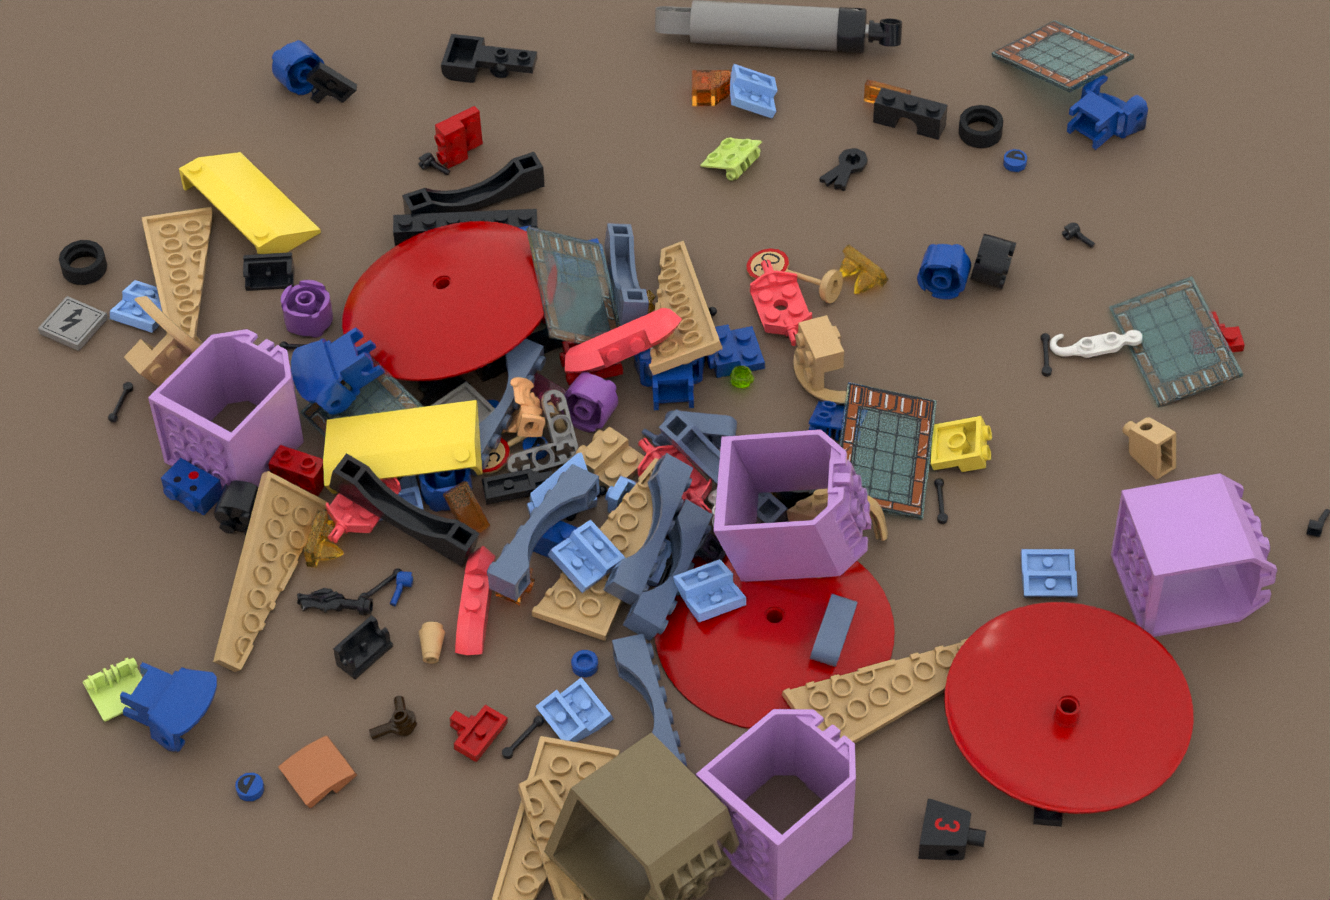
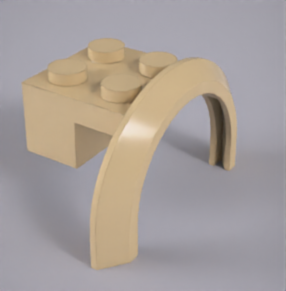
M147 296L137 297L134 300L168 334L155 347L140 339L124 358L141 376L159 387L203 343L197 335L196 340H194L181 330Z
M827 315L799 322L798 333L795 334L798 347L795 350L793 361L798 381L806 391L820 400L832 401L836 404H847L849 390L834 391L824 388V373L844 368V350L840 344L841 335L837 327L831 325Z
M817 489L808 498L798 501L795 506L787 510L788 521L813 520L828 505V489ZM868 496L870 503L869 515L872 520L875 538L877 540L881 538L884 541L888 536L884 513L878 502Z

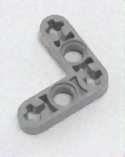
M548 390L541 399L552 442L510 454L506 460V468L510 473L518 471L517 468H512L515 458L527 460L529 459L526 455L527 453H530V460L534 465L532 471L564 464L576 454L579 447L566 398L562 392ZM553 394L554 397L560 399V402L556 403L557 410H563L564 414H556L550 417V413H555L553 405L547 404V401L551 399L550 395ZM559 418L564 419L567 423V428L562 433H557L553 428L554 422ZM565 443L567 446L573 447V451L569 452V457L565 454L556 455L558 461H554L555 456L551 449L552 446H555V451L564 449L563 444ZM540 450H546L549 454V460L545 464H539L536 461V453ZM530 464L521 465V470L531 469Z

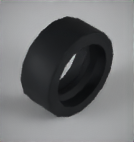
M986 105L971 106L960 115L958 133L961 140L969 146L975 148L991 147L1002 138L1004 120L1001 113L995 108ZM974 122H986L994 128L989 131H976L968 125Z
M91 240L72 242L65 246L59 255V263L64 278L76 285H87L96 282L102 278L107 269L103 248L97 242ZM81 257L96 258V261L88 267L74 268L70 266L73 261Z

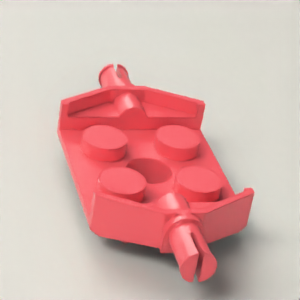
M764 260L761 262L764 274L750 283V294L764 331L785 335L786 337L789 336L791 345L795 346V334L798 333V323L812 319V312L808 311L797 283V274L775 271L771 261L767 260L766 264ZM776 306H785L786 309H785V310H778V309H776L775 307H776Z
M647 438L641 439L638 446L644 450L646 455L637 467L638 476L642 475L655 458L660 459L666 453L693 467L690 478H692L691 485L686 492H683L681 498L684 501L685 499L691 501L712 514V510L704 503V500L712 490V479L710 478L707 481L673 445L654 447Z
M397 478L381 480L397 495L400 493L401 486ZM338 493L330 506L328 502L325 504L328 514L335 523V528L328 535V539L334 543L338 542L343 533H370L381 519Z

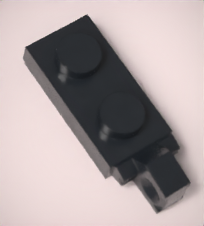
M531 468L482 478L486 504L530 496V493L553 473L552 471L539 473L538 471H532Z

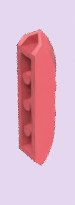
M660 308L570 348L565 355V371L579 374L582 372L591 373L599 371L652 348L666 340L677 329L682 318L671 309Z
M484 546L470 554L466 563L456 631L455 653L478 655L482 654L484 649L492 590L489 589L487 570L490 564L496 560V556Z

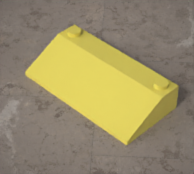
M241 152L198 157L179 168L183 189L186 191L195 186L255 245L257 254L287 253L321 233L320 228Z
M477 400L328 419L323 457L324 486L332 494L337 493L329 487L332 471L346 453L369 466L380 480L467 468L473 469L477 475H483Z

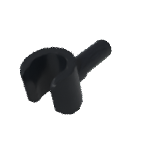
M425 153L418 158L420 160L418 165L422 170H426L431 166L449 175L450 170L438 164L431 153Z
M1073 222L1064 226L1065 230L1062 232V235L1065 239L1070 240L1076 237L1089 247H1094L1095 243L1081 233L1077 223Z
M1329 509L1324 510L1318 521L1309 520L1307 535L1321 536L1324 523L1330 514Z

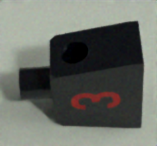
M928 799L918 859L963 860L965 859L967 845L984 848L986 831L970 828L972 813Z

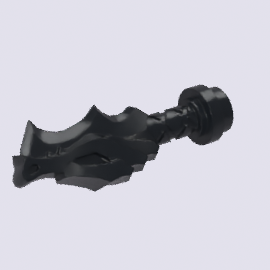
M322 588L308 595L297 594V604L301 606L303 611L308 608H317L326 613L328 610L339 612L342 609L357 610L359 615L366 616V614H371L373 610L372 598L362 595L358 600L346 599L342 593L334 592L331 588Z

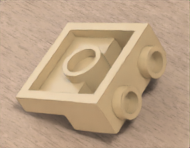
M608 427L605 431L598 430L588 446L581 445L576 451V454L582 452L587 470L599 476V485L605 486L607 491L610 486H615L620 476L632 480L638 474L637 467L645 457L630 447L628 439L611 427Z

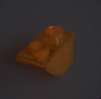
M692 70V106H716L730 96L732 70Z

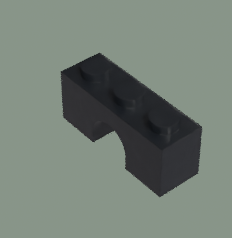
M881 88L874 102L873 123L895 128L900 118H908L916 124L918 135L939 140L946 126L948 105Z

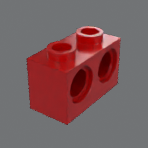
M283 445L278 447L268 463L270 472L318 497L324 488L323 459Z

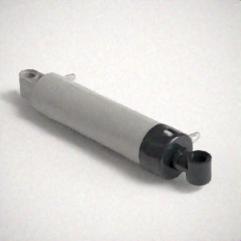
M693 0L692 7L660 6L655 9L656 32L690 35L691 43L827 50L862 54L865 50L866 38H868V43L879 41L880 45L888 47L901 45L902 38L901 20L887 18L881 19L880 23L870 20L869 24H867V10L865 8H831Z

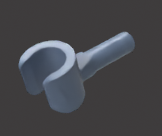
M643 429L642 434L651 439L655 447L672 445L663 437L662 433L655 435L649 430Z

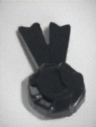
M856 148L844 150L838 157L839 165L819 178V182L825 183L828 187L835 181L834 189L845 191L850 175L862 172L867 165L868 159L862 150Z

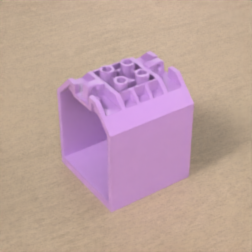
M248 329L211 335L148 397L164 462L173 466L182 458L220 479L222 490L226 483L230 485L231 481L235 480L249 482L259 487L262 473L270 472L268 463L280 445L297 450L304 443L288 352L279 345L274 347V342L265 339L258 346L253 344L258 336ZM249 401L257 405L232 432L211 422L227 404Z
M822 430L726 436L721 438L714 533L741 581L841 576L867 552L868 538L862 537L863 530L871 529L872 521L869 515L870 503L867 490L862 487L861 476L856 474L852 463L847 460V452ZM828 489V505L813 520L756 524L759 493Z
M1220 473L1127 489L1121 492L1111 557L1136 624L1153 637L1240 622L1270 601V589L1261 591L1262 587L1275 583L1277 573L1276 565L1267 561L1268 553L1270 552L1269 540L1263 536L1260 519L1254 515L1251 505L1240 499L1243 496V486Z
M773 709L696 773V777L728 808L740 843L733 854L725 847L723 849L724 853L731 860V865L771 900H783L852 839L856 783L855 743L845 735L840 739L841 730L833 724L826 730L821 731L817 726L824 721V718L814 709ZM774 775H794L803 781L822 801L781 835L743 801Z

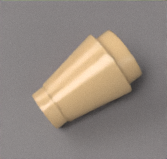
M438 622L423 623L422 628L419 630L423 662L428 664L439 662L445 637L443 625Z

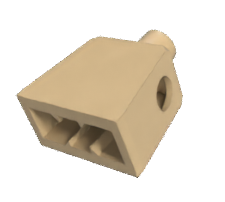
M1150 417L1141 420L1137 424L1133 421L1125 424L1123 433L1129 437V453L1149 474L1157 480L1176 468L1175 431Z

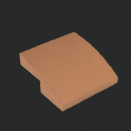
M327 735L305 746L278 766L309 808L316 805L331 790L338 793L357 776L356 772Z

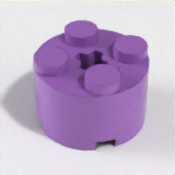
M314 280L299 281V285L294 287L290 285L283 291L281 306L287 330L301 336L315 338L322 336L324 330L330 326L333 320L330 295L325 286Z
M582 372L573 381L564 396L572 424L575 428L585 432H594L598 428H603L618 406V396L615 392L617 388L612 381L604 380L589 372Z

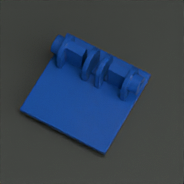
M819 401L809 420V430H822L827 434L829 428L828 436L832 438L833 429H836L835 440L839 441L842 431V441L847 406L837 405L832 401ZM860 409L858 412L857 425L859 423ZM868 410L861 411L860 426H862ZM856 427V434H855V442H856L857 430H858L857 427ZM860 432L858 433V441H857V442H859V439H860Z

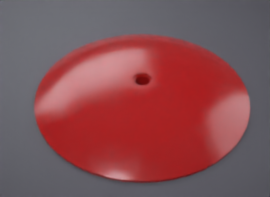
M469 221L434 228L398 244L377 259L354 285L343 311V335L355 327L358 328L364 337L357 341L355 346L359 347L369 340L374 342L377 348L370 351L374 367L380 365L385 371L382 375L399 380L430 381L445 379L471 372L499 359L526 339L546 314L540 288L541 282H539L529 232L504 223ZM546 254L547 266L550 270L549 275L547 272L548 277L546 281V300L549 306L553 300L556 288V270L551 255Z
M725 555L722 562L733 573L734 584L746 596V605L698 622L681 595H676L674 600L677 601V605L670 615L667 614L665 618L669 621L667 627L661 635L658 633L655 635L657 654L662 668L671 683L690 703L718 720L750 729L773 709H791L782 696L783 691L787 688L791 690L805 686L806 683L812 681L814 683L830 679L834 675L856 672L859 668L890 660L894 647L895 628L891 607L883 589L873 575L858 561L850 566L841 576L744 582L740 580L729 558ZM699 556L691 561L695 563L693 569L707 564ZM832 594L858 602L836 667L810 659Z
M1067 602L1039 603L1019 607L991 619L978 628L961 646L951 664L945 685L944 703L948 726L957 747L972 768L991 785L1008 796L1025 804L1054 812L1072 814L1106 812L1125 807L1143 799L1162 786L1173 775L1187 752L1192 736L1194 720L1191 693L1180 667L1171 654L1158 640L1137 624L1113 612L1094 606Z

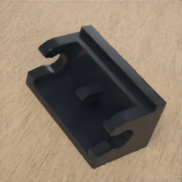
M292 252L243 255V277H245L246 291L286 289L290 285L294 287L295 267Z
M371 615L333 648L336 665L356 680L393 647V643L390 640L388 629L384 627L381 630L377 619Z

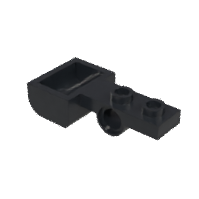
M451 34L441 63V70L444 77L449 80L474 83L479 68L490 69L491 74L497 78H506L510 71L533 74L538 57L537 51L485 46L484 37Z

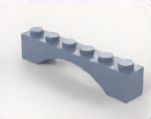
M607 223L604 251L620 326L647 315L649 301L646 289H641L637 280L634 236L631 224Z
M524 339L506 354V369L508 373L506 391L495 410L479 423L483 470L489 462V453L492 449H496L500 443L503 429L507 430L510 426L514 410H519L520 405L514 399L513 386L510 384L511 380L514 377H522L534 384V375L537 370L541 371L545 365L544 346L528 339ZM470 469L471 475L476 477V472Z
M676 409L659 426L663 437L718 485L720 451L688 418ZM770 492L759 493L756 521L759 524L787 522L788 508Z
M668 453L656 462L648 481L653 507L649 534L637 553L621 560L612 568L603 589L605 592L631 605L643 592L648 591L649 585L646 584L649 577H652L657 569L656 558L665 549V536L673 529L675 524L673 520L674 514L683 505L684 500L681 497L683 492H686L691 485L692 478H690L693 467Z
M573 464L566 472L561 473L554 488L547 491L540 506L532 510L526 524L518 528L515 538L510 544L507 543L504 546L501 556L488 567L489 589L515 601L518 600L530 584V559L539 539L560 520L587 510L600 493L598 475Z
M685 499L680 510L674 514L673 520L675 524L668 534L672 549V562L668 578L662 585L653 590L643 592L632 604L623 626L637 634H644L645 639L649 641L657 633L660 635L663 633L669 622L665 618L667 614L670 615L677 605V601L674 600L675 596L680 595L673 581V576L693 569L695 563L691 561L693 557L696 558L698 556L694 552L699 546L701 539L710 532L712 527L709 525L712 517L711 513Z
M644 634L612 640L613 658L618 675L631 684L647 702L654 720L652 733L687 767L684 753L679 754L677 748L681 746L678 732L672 731L671 725L674 724L672 711L670 708L666 709L664 704L667 702L664 686L659 687L658 681L661 680L658 665L652 664L651 659H654L652 644H646Z

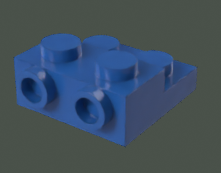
M728 324L715 327L723 349L707 356L709 369H714L716 378L765 369V361L752 326L730 330Z

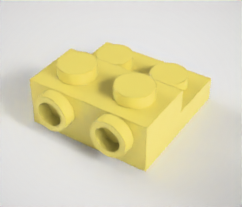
M982 416L933 425L931 466L933 470L958 466L961 472L986 468V461L991 460V450L989 445H987V441L992 440V431L990 426L985 424Z

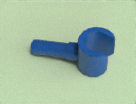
M401 571L397 573V586L390 605L396 606L403 587H412V572Z

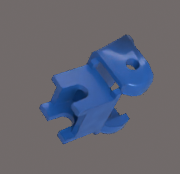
M1102 73L1091 76L1082 88L1081 99L1069 109V115L1074 116L1076 113L1077 115L1067 124V132L1069 134L1077 130L1093 140L1092 148L1095 150L1113 135L1125 138L1145 129L1148 113L1147 103L1139 95H1135L1127 102H1124L1112 95L1100 93L1101 85L1108 79Z
M355 327L334 342L326 341L322 338L297 347L291 358V372L297 391L306 401L310 403L316 402L329 414L336 415L348 409L352 401L357 399L356 396L361 393L360 388L385 373L380 365L374 367L370 351L377 348L376 344L369 340L363 345L356 347L355 343L363 338L364 335ZM344 380L352 387V390L349 391L340 381Z
M650 348L634 355V366L641 384L652 387L654 410H659V403L688 402L689 408H694L693 384L703 380L706 356L695 359L689 364H682L653 375L649 367L652 360Z
M142 662L140 671L144 676L133 693L130 695L122 691L120 694L121 703L131 707L125 706L123 715L149 726L151 739L157 741L163 748L168 751L179 752L185 744V740L180 738V736L189 732L210 707L217 690V677L213 672L191 670L183 667L171 675Z

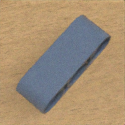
M669 411V412H667L666 415H665L664 421H665L674 411ZM680 411L717 449H721L722 437L736 436L737 421L731 416Z
M835 594L831 595L810 659L836 667L858 602Z

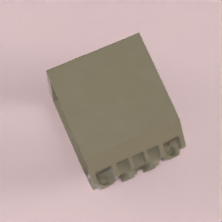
M651 732L570 789L544 852L590 900H691L694 897L696 899L702 897L709 889L708 884L710 880L714 877L720 878L729 869L732 862L724 853V847L733 854L740 843L728 808Z

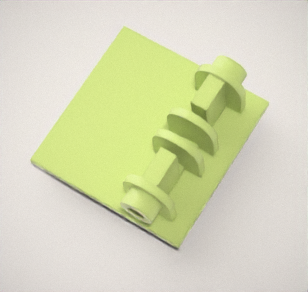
M726 138L714 152L707 156V159L700 166L725 169L727 172L726 177L729 180H737L759 158L761 151L758 146L762 141Z
M127 657L124 661L116 664V667L112 664L110 665L111 669L106 670V668H103V673L100 671L92 676L88 675V679L83 681V685L104 722L123 714L125 706L131 708L121 703L120 694L123 691L131 695L143 678L137 669L138 665L134 658L128 659Z

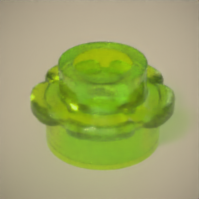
M737 366L730 374V383L737 388H747L754 381V375L746 366Z

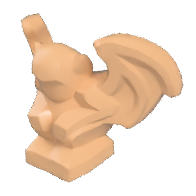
M514 377L510 384L513 386L515 402L520 405V408L513 412L510 426L507 430L503 429L502 433H517V436L542 437L545 417H542L539 398L534 395V392L530 393L534 385L526 378Z

